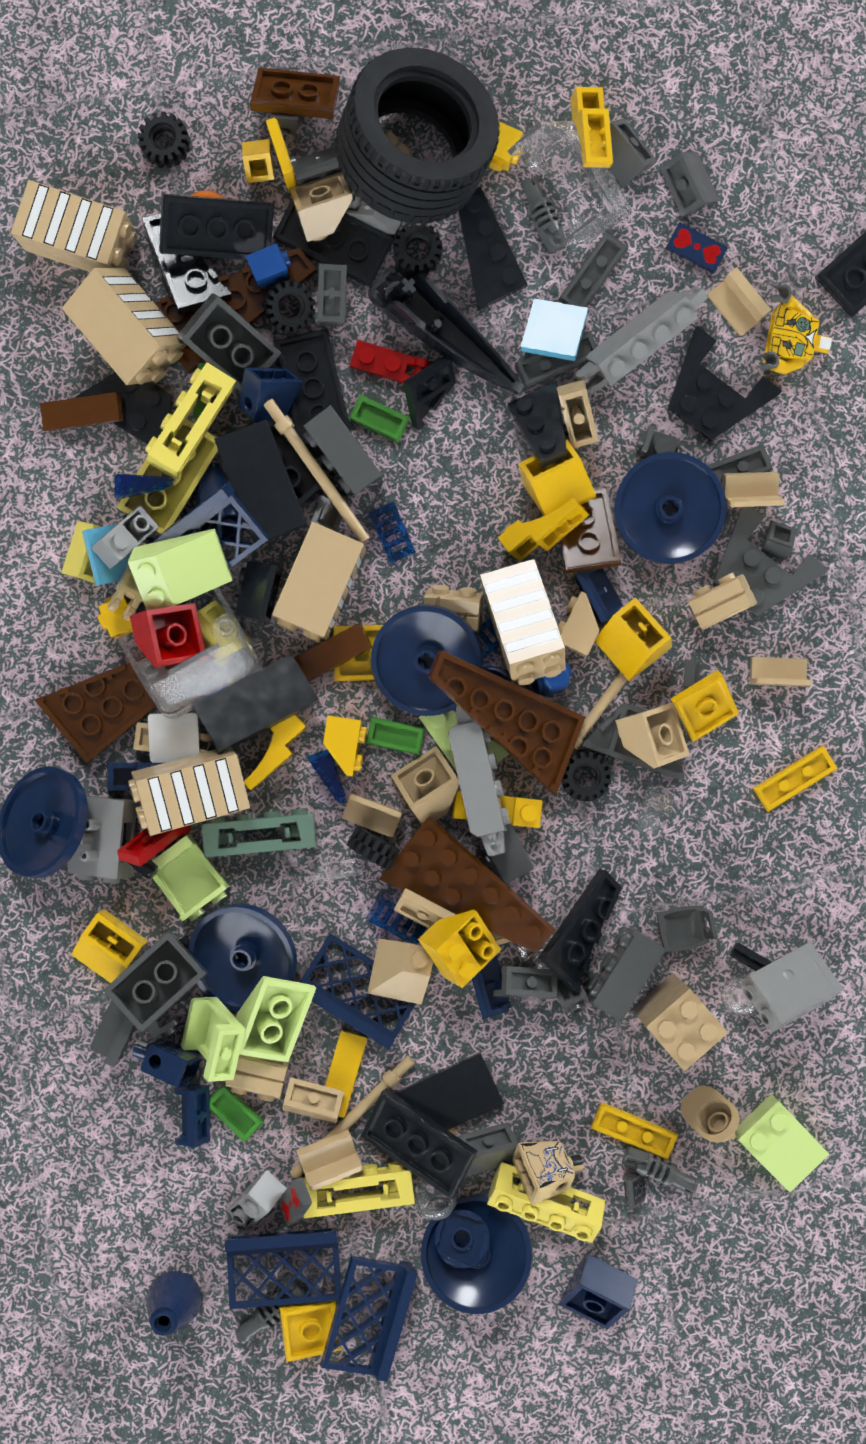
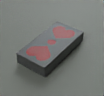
M303 1178L293 1180L278 1202L287 1228L296 1226L312 1204Z

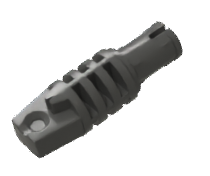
M533 176L531 179L530 177L525 179L521 183V188L530 204L528 212L532 216V221L535 223L540 238L550 253L564 249L567 244L566 238L551 200L544 196L536 176Z
M629 1147L623 1154L622 1164L637 1172L640 1176H646L648 1180L653 1179V1182L660 1183L663 1187H675L689 1195H693L697 1189L698 1178L681 1172L672 1162L668 1163L667 1160L661 1159L657 1155L653 1157L651 1152L648 1153Z
M299 1282L289 1288L296 1296H304L305 1291ZM282 1289L278 1290L270 1298H276ZM284 1292V1294H283L281 1297H290V1296H288V1295ZM284 1305L257 1307L253 1312L254 1316L236 1329L235 1333L238 1339L243 1344H246L263 1329L267 1331L281 1321L279 1306Z

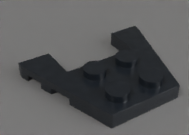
M697 326L693 331L667 409L711 442L776 398L782 390L764 376L760 378L746 398L732 389L700 364L717 340Z

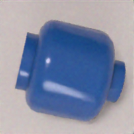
M565 662L566 670L562 671L559 675L535 679L530 683L532 689L536 693L547 697L567 689L570 681L569 677L572 676L570 666Z

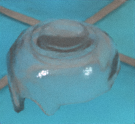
M734 975L723 985L721 991L722 1004L733 1015L745 1017L758 1011L754 1004L747 1000L741 983L749 975Z
M423 1179L417 1183L415 1187V1204L421 1216L425 1219L436 1221L447 1218L456 1207L457 1194L451 1200Z

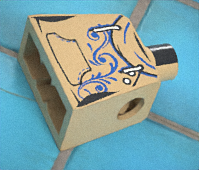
M559 1141L518 1143L512 1157L531 1205L567 1191L575 1178V1172L583 1170L582 1157L579 1154L567 1156L562 1143Z

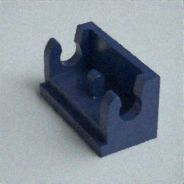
M603 568L580 571L574 575L579 589L587 594L593 614L599 625L611 619L616 612L624 607Z
M496 955L472 978L482 1019L508 1012L509 1008H511L508 997L493 996L494 990L502 989V972Z
M184 1084L179 1088L175 1087L174 1094L182 1095V1134H180V1138H175V1144L196 1148L209 1142V1085Z

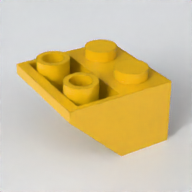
M568 439L566 440L568 456L543 468L535 455L518 463L522 484L543 516L555 511L571 498H574L580 505L596 498V493L584 465Z
M636 597L611 617L594 641L629 682L672 648V638Z
M327 715L323 744L347 776L353 777L356 771L360 772L362 769L363 755L359 754L360 743L365 744L368 727H363V721Z
M104 909L95 915L84 930L71 955L112 983L135 962L149 941Z
M475 910L437 920L418 939L443 977L461 988L501 951V948Z

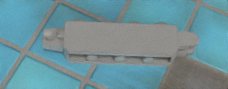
M694 286L688 291L683 290L679 293L670 291L665 293L592 350L586 358L588 363L577 371L575 375L579 381L587 380L596 374L585 385L588 396L594 394L606 384L609 386L614 385L697 320L696 308L708 298L704 289Z
M456 705L455 712L457 713L458 725L452 726L448 735L469 829L472 834L481 837L488 856L506 853L504 831H507L506 825L510 824V817L507 807L502 808L500 797L504 796V790L501 780L496 781L494 770L498 769L495 753H490L488 742H492V738Z

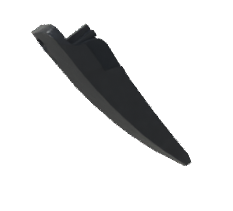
M390 267L370 286L368 290L370 301L392 321L401 324L432 349L452 359V362L469 372L510 392L518 394L523 389L524 385L499 353L446 293H442L425 274H408L400 268Z

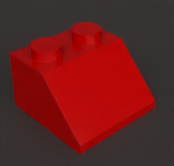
M195 603L150 609L130 616L135 644L155 668L207 658Z

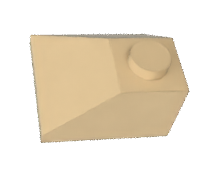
M342 172L289 189L307 242L312 240L320 241L325 239L327 235L333 234L353 199Z
M672 703L616 720L618 734L622 740L623 747L653 768H658L690 755Z
M437 746L391 775L421 824L429 817L436 821L446 815L459 787L457 776Z
M378 939L367 993L422 1005L431 975L432 959L423 946Z

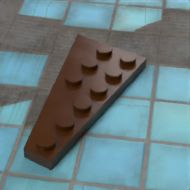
M300 248L286 252L292 267L287 268L290 275L288 279L303 284L317 273L315 266ZM250 266L242 268L237 273L218 277L221 284L227 287L231 293L232 300L225 303L245 321L252 325L264 315L265 308L262 307V302H265L266 298L263 296L270 289L266 287L259 290ZM170 296L159 299L160 301L155 302L157 307L179 332L197 312V310L179 315ZM188 345L182 350L183 355L178 360L188 374L197 369L199 363L205 362Z
M205 644L207 658L155 668L148 658L144 656L136 661L121 665L34 700L86 763H90L216 657Z
M437 651L428 678L552 794H557L585 716L445 651Z
M432 817L425 820L398 854L389 870L386 869L379 878V880L403 891L406 888L455 915L475 910L489 931L534 952H537L556 931L550 923Z

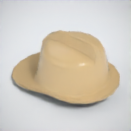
M701 1085L683 1097L680 1108L682 1117L700 1136L710 1142H725L736 1138L735 1133L740 1121L739 1112L717 1090L710 1086Z

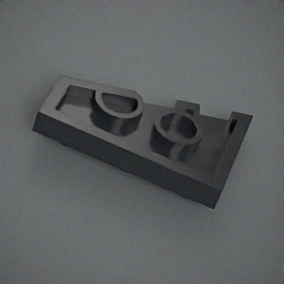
M557 381L507 404L512 417L542 468L568 456Z

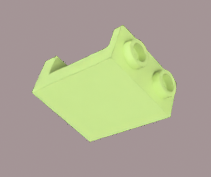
M191 834L183 837L153 860L158 865V872L153 879L180 914L179 919L181 922L187 918L191 922L205 912L202 909L204 905L210 901L215 905L227 896L224 890L230 886L209 858L204 857L203 850Z
M217 997L192 998L181 1047L183 1050H198L207 1060L203 1076L208 1082L234 1080L245 1028Z

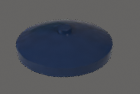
M677 452L655 454L638 462L623 478L614 502L615 522L624 542L642 558L659 564L683 563L701 555L718 538L726 518L724 489L716 474L701 460Z
M430 604L411 606L393 615L379 630L371 652L373 676L383 695L398 708L415 715L435 716L454 710L457 704L428 678V674L439 650L445 651L482 669L483 656L481 645L476 633L468 622L450 609Z
M51 766L37 768L22 777L7 796L0 813V855L6 866L14 873L29 878L50 876L60 870L72 858L79 847L86 828L88 805L84 788L72 773Z
M243 903L221 906L210 912L198 923L190 938L188 951L208 972L197 983L198 986L208 997H217L229 1010L238 1012L263 976L294 981L297 970V953L294 942L284 925L275 916L262 908Z
M480 1195L461 1197L443 1206L429 1222L421 1245L422 1268L432 1291L446 1305L469 1314L494 1312L512 1302L525 1287L533 1263L532 1242L523 1220L517 1215L502 1212L495 1207L487 1205L488 1197ZM459 1209L471 1210L480 1215L487 1223L491 1235L490 1248L485 1258L477 1265L465 1269L455 1268L444 1262L434 1242L435 1230L440 1220L448 1213ZM460 1230L455 1236V1241L458 1246L466 1247L470 1242V1236L466 1231Z

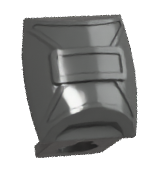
M703 906L677 907L656 914L662 945L666 949L665 952L686 951L709 943V939H717L712 911L703 910Z

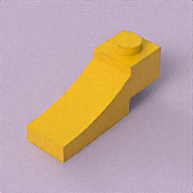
M576 87L570 97L572 124H575L580 140L583 167L610 168L613 164L609 109L604 107L603 87Z
M571 498L564 505L541 518L524 523L518 519L514 524L509 525L498 539L508 553L521 562L538 546H541L546 551L551 549L586 519L589 514L574 498Z
M297 714L270 728L274 733L269 748L257 768L244 781L249 790L255 789L294 754L287 745L307 728Z
M457 791L453 799L451 818L467 820L462 793ZM511 796L500 797L502 808L507 807L512 825L540 828L543 800Z

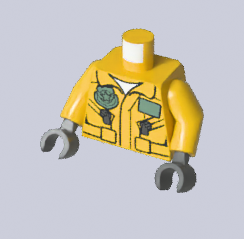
M783 284L775 286L779 291V295L771 296L772 302H780L781 305H777L771 314L765 352L760 354V357H763L762 363L766 364L761 365L760 370L766 371L770 369L771 371L786 375L803 368L813 358L814 351L828 354L832 338L817 335L819 320L814 318L813 314L791 295L790 286Z

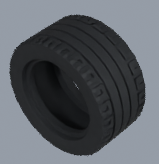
M406 47L390 50L370 60L359 72L353 84L336 131L335 151L337 153L338 166L347 184L357 197L370 208L384 216L405 223L426 224L442 221L456 214L458 210H461L469 202L491 163L499 143L500 125L498 114L487 89L477 76L460 62L445 54L425 48ZM392 113H407L428 121L444 135L451 147L453 158L446 161L429 162L405 154L388 139L381 127L379 118Z

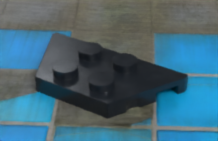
M116 372L76 396L78 398L113 392L120 393L123 421L113 422V424L147 445L153 436L158 439L163 431L160 426L168 413L171 414L173 398L171 394L151 382L141 385H126Z

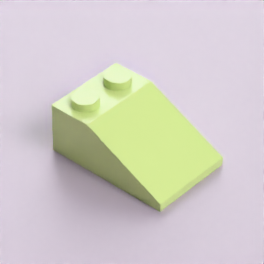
M215 529L134 547L128 560L146 610L176 606L231 582L233 579Z
M263 976L236 1016V1019L245 1028L239 1055L289 1062L314 996L315 985Z
M772 1094L738 1126L735 1133L736 1138L789 1192L829 1155Z

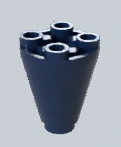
M211 463L198 483L196 506L225 483L229 482L231 484L218 463ZM230 503L223 510V519L238 521V511ZM218 513L213 518H218ZM205 522L202 531L215 529L217 533L218 524ZM222 525V538L236 540L237 527Z
M168 1271L159 1275L151 1283L146 1295V1307L150 1326L156 1334L161 1336L169 1335L189 1324L197 1316L202 1304V1293L198 1283L191 1274L181 1271Z

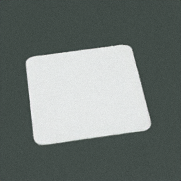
M173 713L150 714L148 716L149 752L152 763H165L200 753L197 714Z

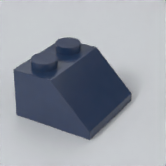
M588 1254L578 1264L558 1305L608 1330L631 1309L638 1279L630 1276L625 1270L617 1269L605 1263L601 1258Z

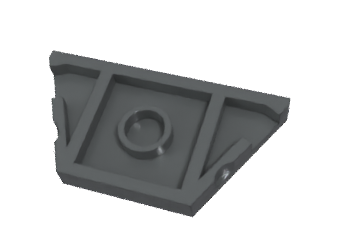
M625 702L622 703L582 744V747L681 781L684 780L685 776L682 770L681 759L658 768H653L623 747L622 740L618 734L616 720L646 711L640 707Z

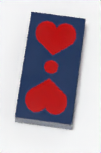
M681 222L678 223L666 246V249L713 274L728 248Z

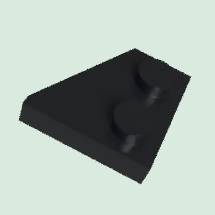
M444 356L403 381L411 424L417 430L422 429L425 425L422 419L430 409L435 411L441 404L443 397L449 393L456 383L452 359Z

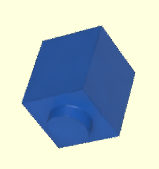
M277 243L246 256L259 290L276 284L278 280L283 281L290 278L287 268L292 267L286 250L280 252Z

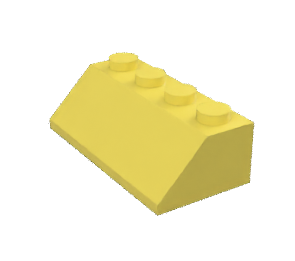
M186 419L175 439L182 442L181 450L177 453L178 457L184 449L185 438L194 426V423ZM209 432L205 434L177 480L147 463L146 458L117 508L129 515L138 506H141L159 526L155 531L159 534L164 532L175 523L217 454L218 448L214 440L217 437ZM170 439V440L168 441V443L166 444V447H167V448L169 447V445H170V443H171V439Z

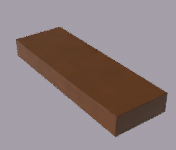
M118 392L40 403L43 431H56L123 421L121 396Z
M357 623L294 658L308 682L371 650L372 644L362 623Z

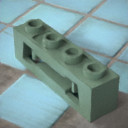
M308 808L292 809L291 815L284 816L280 815V811L264 812L263 818H253V813L236 815V820L226 821L225 816L209 819V823L201 824L205 858L311 848L318 845L315 813H308ZM297 822V826L285 828V837L300 836L301 839L284 841V838L243 841L237 843V846L221 847L223 843L236 842L235 832L222 833V829L235 828V831L281 827L283 823Z

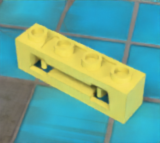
M206 363L202 370L199 368L195 370L189 381L192 384L189 391L181 392L175 402V406L178 408L173 415L169 413L166 415L160 426L163 431L158 439L153 436L145 449L148 452L147 463L175 480L179 477L235 387L236 380L209 363ZM204 389L200 401L207 404V406L185 438L184 449L178 457L177 453L181 450L182 442L175 439V437L197 404L198 394ZM214 395H217L216 399L212 404V398L214 397ZM171 439V443H170L169 447L167 448V447H166V444H167L168 441Z
M392 1161L388 1163L387 1167L377 1168L376 1164H367L362 1166V1171L313 1191L310 1190L306 1177H303L312 1200V1204L304 1214V1218L415 1204L412 1172L397 1161ZM380 1181H384V1193L381 1190L337 1195V1199L332 1200V1188H334V1191L375 1186L379 1185Z
M503 1162L500 1163L492 1179L487 1205L495 1207L502 1212L517 1215L527 1221L544 1225L554 1231L574 1236L578 1240L590 1243L594 1241L602 1227L605 1207L604 1199L570 1187L561 1194L531 1205L522 1182L520 1184L513 1182V1176L520 1178L516 1168ZM575 1198L590 1205L588 1208L579 1206L578 1202L574 1204L570 1202Z

